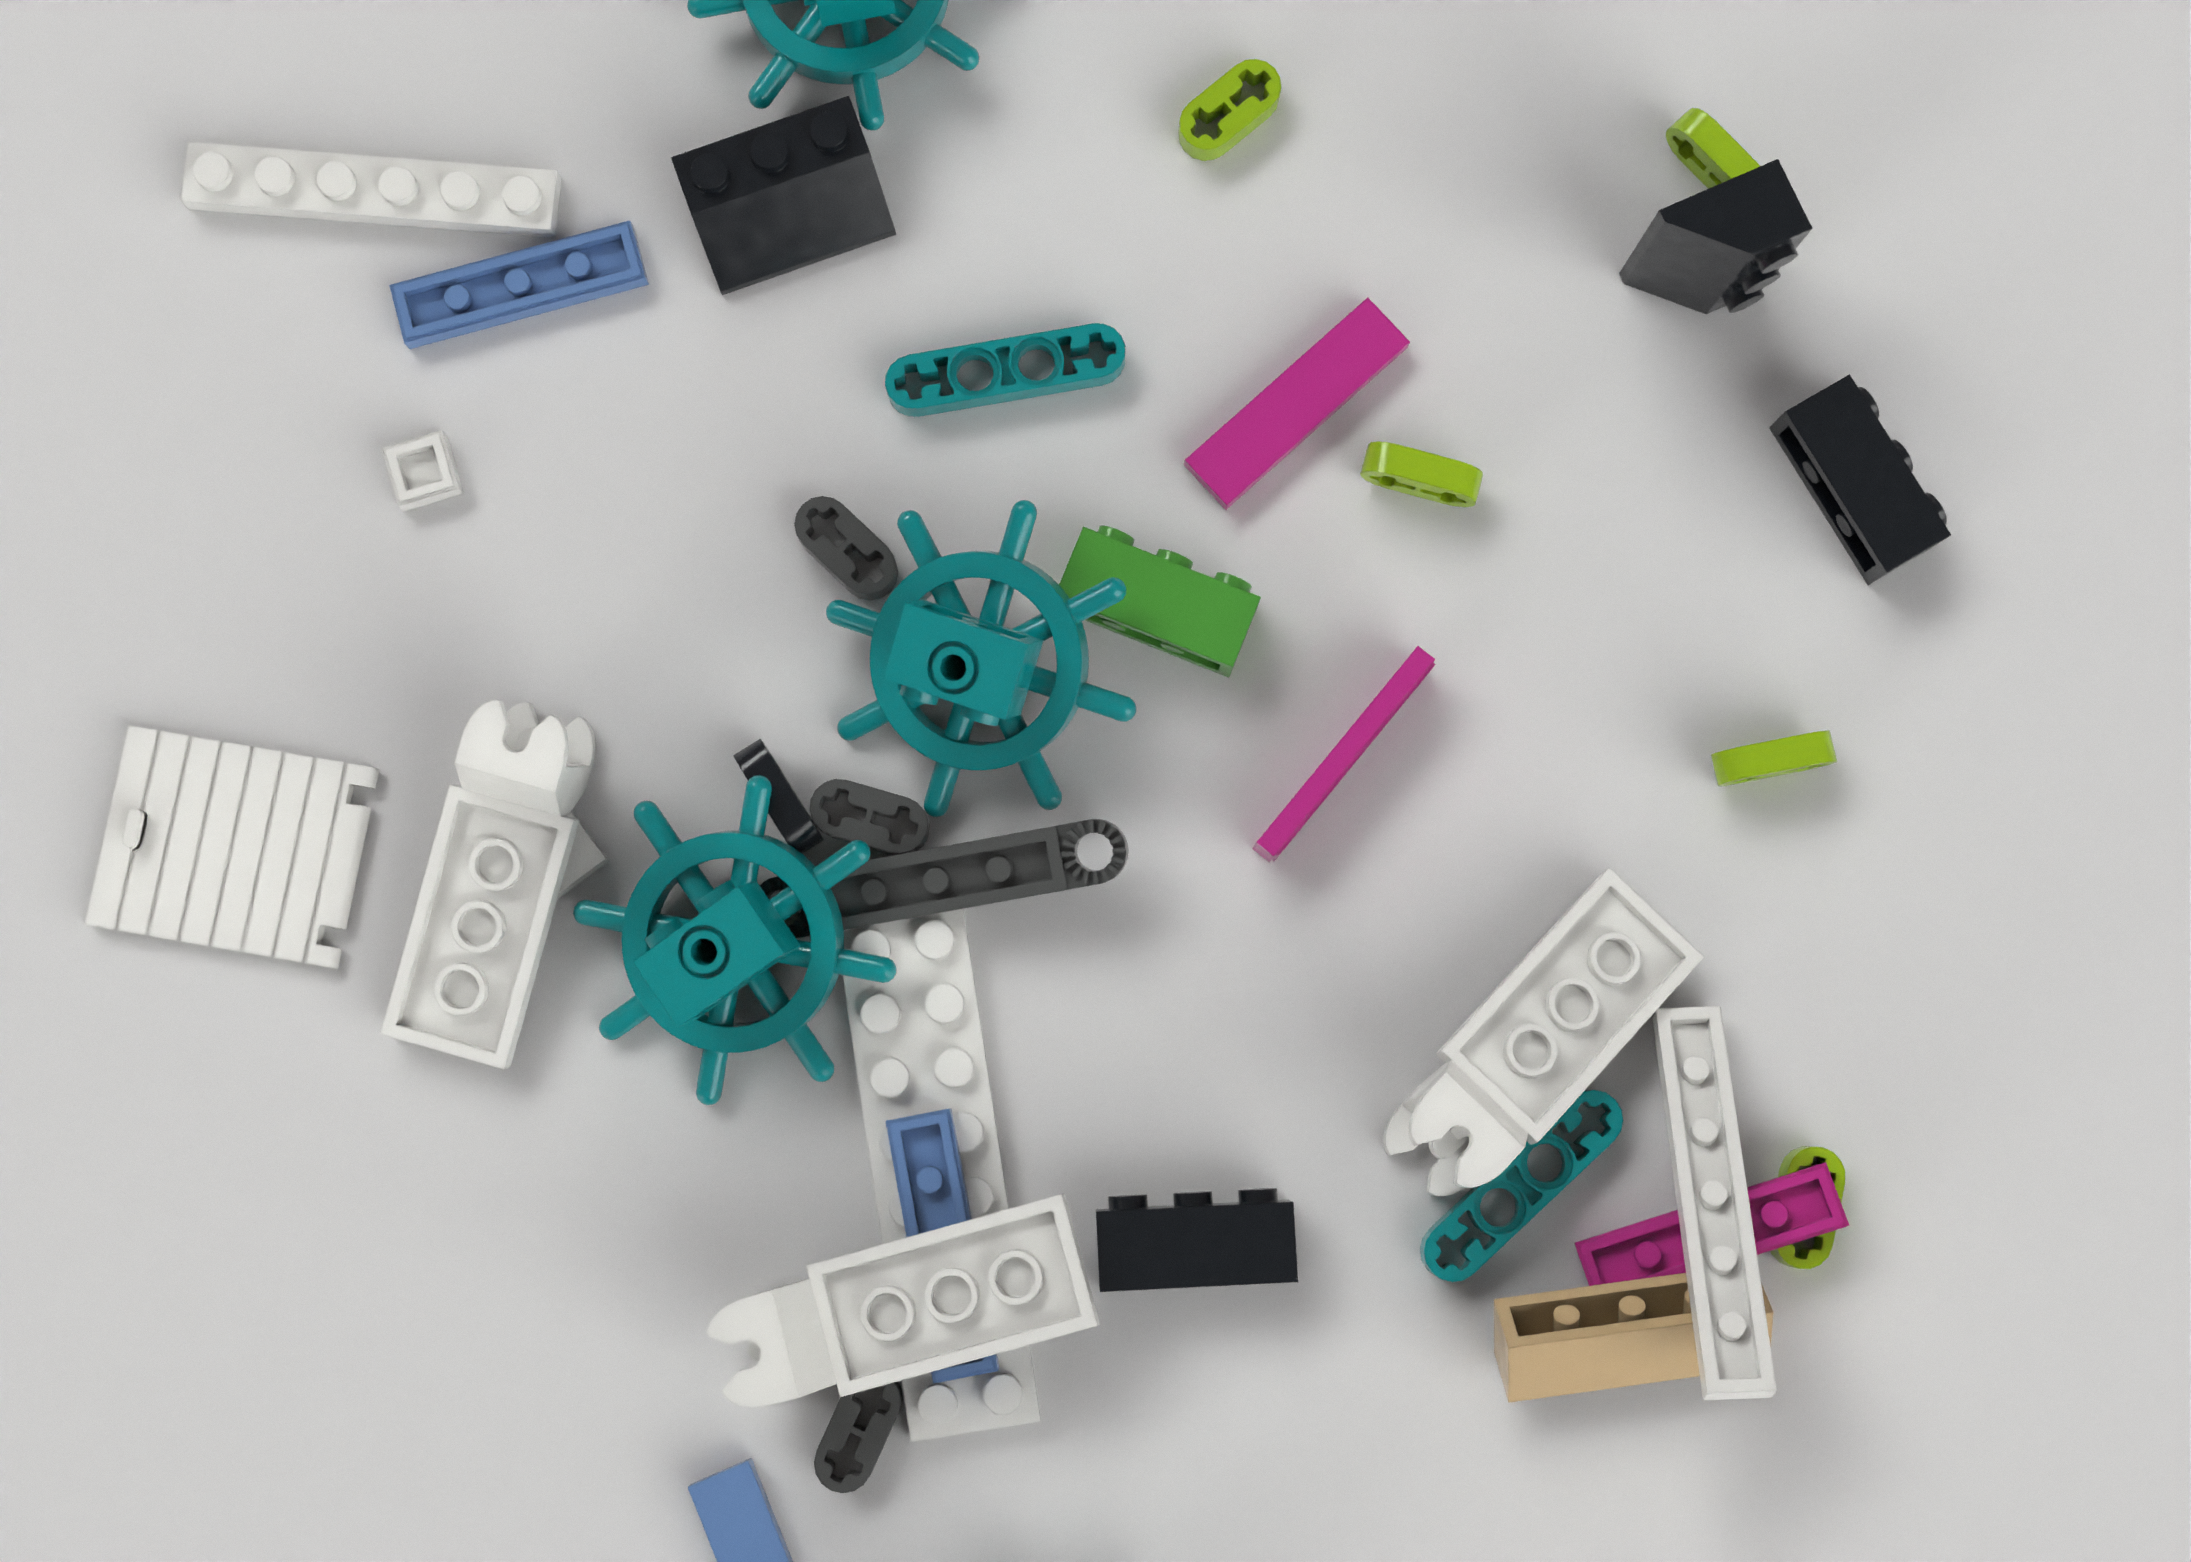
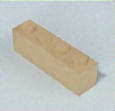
M1686 1273L1494 1299V1354L1508 1403L1700 1376ZM1762 1285L1771 1347L1773 1310Z

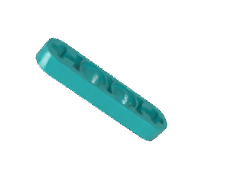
M1092 323L909 354L898 358L890 365L885 375V388L891 405L899 413L908 417H921L1093 388L1109 384L1121 375L1125 366L1126 345L1122 336L1115 328L1106 324ZM1094 341L1101 342L1104 351L1114 350L1115 354L1107 356L1106 367L1095 368L1092 359H1079L1072 361L1074 374L1064 375V355L1060 346L1070 345V358L1088 354L1089 344ZM1042 350L1053 358L1055 367L1047 378L1031 380L1020 372L1019 362L1021 357L1029 351ZM972 360H980L987 363L993 371L991 383L979 391H970L964 388L957 379L960 368ZM947 365V379L952 395L942 396L941 383L922 387V397L916 400L910 399L907 390H897V387L906 384V374L918 372L922 382L940 380L937 367Z
M1598 1090L1584 1091L1538 1143L1530 1145L1526 1141L1525 1148L1499 1176L1467 1192L1423 1236L1420 1254L1426 1269L1437 1278L1450 1282L1463 1281L1479 1270L1615 1141L1623 1125L1622 1109L1617 1101L1606 1092ZM1581 1104L1588 1108H1595L1601 1105L1605 1113L1602 1114L1599 1120L1605 1129L1601 1134L1596 1131L1583 1132L1573 1142L1584 1150L1576 1158L1569 1143L1553 1134L1552 1130L1560 1124L1563 1133H1571L1583 1119L1577 1111ZM1541 1144H1548L1557 1149L1562 1160L1560 1173L1556 1178L1548 1182H1540L1532 1177L1527 1166L1528 1155L1533 1148ZM1496 1188H1502L1509 1192L1515 1201L1516 1207L1512 1219L1502 1226L1490 1225L1484 1220L1480 1210L1481 1200L1484 1195ZM1467 1212L1473 1225L1484 1234L1489 1235L1491 1239L1482 1247L1480 1240L1472 1237L1460 1250L1462 1256L1466 1259L1460 1267L1449 1262L1440 1267L1436 1259L1442 1251L1436 1242L1442 1236L1454 1241L1464 1234L1469 1228L1459 1223L1458 1219Z

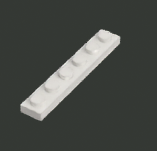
M188 142L180 201L190 210L556 238L562 178L557 170Z
M1721 1006L1658 1008L1653 1014L1652 1022L1703 1400L1772 1398L1777 1392Z

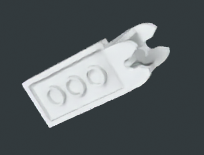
M490 700L478 707L468 720L454 762L461 785L453 784L449 785L380 1034L503 1070L511 1067L579 819L569 817L568 814L586 791L594 763L595 737L593 729L586 719L576 717L565 727L558 717L549 715L539 724L532 703H519L506 713L503 701Z
M1608 868L1600 874L1436 1053L1444 1064L1414 1089L1396 1109L1386 1126L1383 1137V1146L1386 1154L1392 1156L1410 1152L1420 1144L1429 1143L1431 1153L1436 1158H1439L1429 1169L1426 1193L1434 1197L1452 1195L1464 1188L1478 1187L1495 1179L1525 1148L1526 1141L1532 1145L1542 1139L1704 956L1614 871Z
M1065 1193L807 1265L808 1279L778 1286L737 1300L724 1307L711 1320L707 1334L710 1338L730 1345L749 1341L748 1354L758 1363L753 1367L737 1371L721 1391L724 1397L733 1404L756 1408L800 1398L833 1385H837L839 1396L843 1397L1096 1327L1100 1322Z

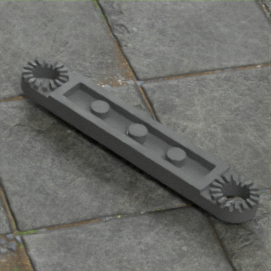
M1089 819L870 859L831 887L840 909L843 928L846 930L1102 884L1112 880L1121 873L1127 863L1129 849L1126 837L1115 824L1103 819ZM1086 834H1102L1109 839L1113 847L1111 862L1102 870L1088 869L1078 858V844ZM777 876L763 881L760 887L768 899H770L775 891L785 889L788 885ZM802 908L797 915L798 918L792 925L788 926L795 938L810 936L809 924Z

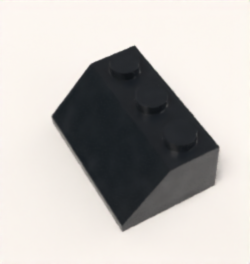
M849 96L671 157L690 213L722 295L896 235L869 148Z
M1776 159L1660 209L1619 274L1625 285L1703 314L1711 313L1727 306L1729 313H1734L1753 305L1764 297L1762 289L1780 278V267L1798 256L1796 248L1813 228L1779 159Z

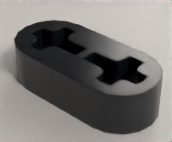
M761 739L733 755L747 780L753 776L761 775L770 781L772 792L768 814L788 845L803 854L824 840Z

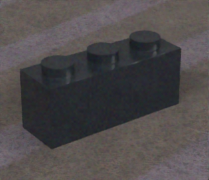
M1849 374L1785 411L1769 429L1867 585H1870L1930 550L1951 536V533L1946 527L1947 518L1940 502L1932 494L1925 493L1912 473V460L1907 450L1897 440L1890 439L1878 420L1879 409L1874 398L1865 388L1857 387Z
M1277 1188L1238 1190L1239 1202L1213 1203L1212 1191L1173 1193L1174 1205L1148 1207L1147 1195L1108 1196L1109 1209H1096L1100 1292L1298 1282L1294 1203L1290 1200H1278Z

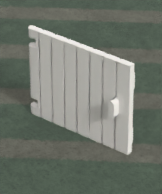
M128 725L84 925L338 969L342 949L324 946L321 943L325 926L338 930L347 928L371 813L370 807L351 804L354 786L376 789L380 769ZM146 814H147V822H146V827H145V831H144V836H143L142 844H141V846L139 847L140 841H141L142 832H143V827H144V823H145V818H146Z

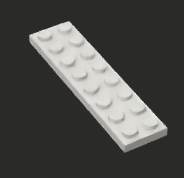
M964 909L844 930V949L888 957L894 961L897 968L895 977L887 983L843 975L882 1244L906 1238L886 1127L887 1120L952 1108L972 1219L1009 1209ZM1030 1345L998 1353L1000 1369L996 1372L934 1384L931 1372L902 1380L910 1442L1040 1422L1041 1416Z

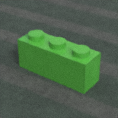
M1101 525L1096 532L1083 526L1059 583L1061 588L1069 598H1072L1111 577L1121 579L1126 586V595L1123 600L1087 618L1085 621L1229 678L1261 599L1260 596L1250 593L1252 586L1245 580L1231 574L1217 572L1215 578L1194 571L1191 569L1193 565L1191 560L1170 550L1158 549L1157 554L1154 555L1133 546L1135 540L1118 529Z

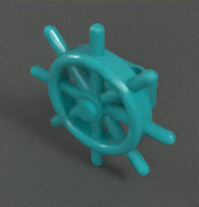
M688 0L687 3L689 13L699 19L746 11L749 22L758 39L774 56L748 94L750 103L758 109H765L770 106L791 75L796 72L812 80L824 83L853 85L861 125L867 130L875 131L884 123V112L877 80L903 69L914 61L927 47L965 71L973 70L979 63V53L973 46L941 26L949 0H917L914 8L902 0H803L804 5H810V7L793 30L789 29L773 10L772 5L799 0ZM880 16L897 27L887 36L870 43L866 19ZM842 25L846 48L827 47L815 43L827 26Z
M1020 500L1012 507L999 552L968 551L942 557L921 515L913 510L902 512L898 517L897 525L918 569L903 579L892 591L880 613L843 600L832 601L826 609V616L831 623L872 637L870 672L877 700L843 717L837 725L839 736L844 740L853 741L889 722L894 730L911 747L929 759L936 761L924 800V809L932 817H940L947 812L960 769L992 770L1018 763L1040 807L1045 810L1056 809L1061 804L1062 793L1040 751L1051 744L1065 730L1078 708L1120 722H1127L1136 714V704L1130 697L1087 683L1089 650L1082 621L1123 600L1126 595L1124 582L1119 578L1111 577L1069 598L1051 576L1024 560L1037 517L1035 505L1028 500ZM964 578L991 579L979 618L971 616L954 581ZM1016 589L1026 596L1041 614L1013 629H1009L1003 626L1014 590ZM933 595L937 604L926 600ZM1053 637L1056 649V672L1036 666L1043 641ZM1028 690L1049 697L1041 713L1029 726H1027L1021 714ZM939 698L953 702L946 730L941 729L932 722L919 706L923 704L937 705ZM974 722L991 726L999 725L1005 737L1003 740L991 742L969 740Z
M761 775L753 776L746 784L738 831L715 832L682 842L655 803L652 801L638 803L634 808V818L660 857L645 871L638 881L627 907L593 900H581L575 905L573 910L575 920L582 925L622 932L624 966L635 996L601 1020L599 1024L601 1035L605 1039L616 1040L651 1016L671 1035L685 1043L703 1049L696 1096L704 1105H713L721 1098L728 1053L754 1051L777 1043L784 1038L812 1079L818 1082L828 1081L834 1074V1064L807 1023L826 1003L839 975L887 983L895 977L897 971L894 961L888 957L844 949L842 916L831 887L869 860L871 854L869 846L861 840L851 841L822 863L815 866L795 848L781 840L764 835L772 785L766 777ZM734 859L731 880L722 883L716 888L712 887L699 868V865L710 860ZM759 865L773 872L788 885V887L770 900L757 883ZM677 882L699 913L692 920L660 914L666 898ZM802 908L809 924L811 942L797 940L784 922ZM776 963L807 968L805 977L791 1000L769 970ZM748 984L770 1017L753 1022L734 1023L739 989Z

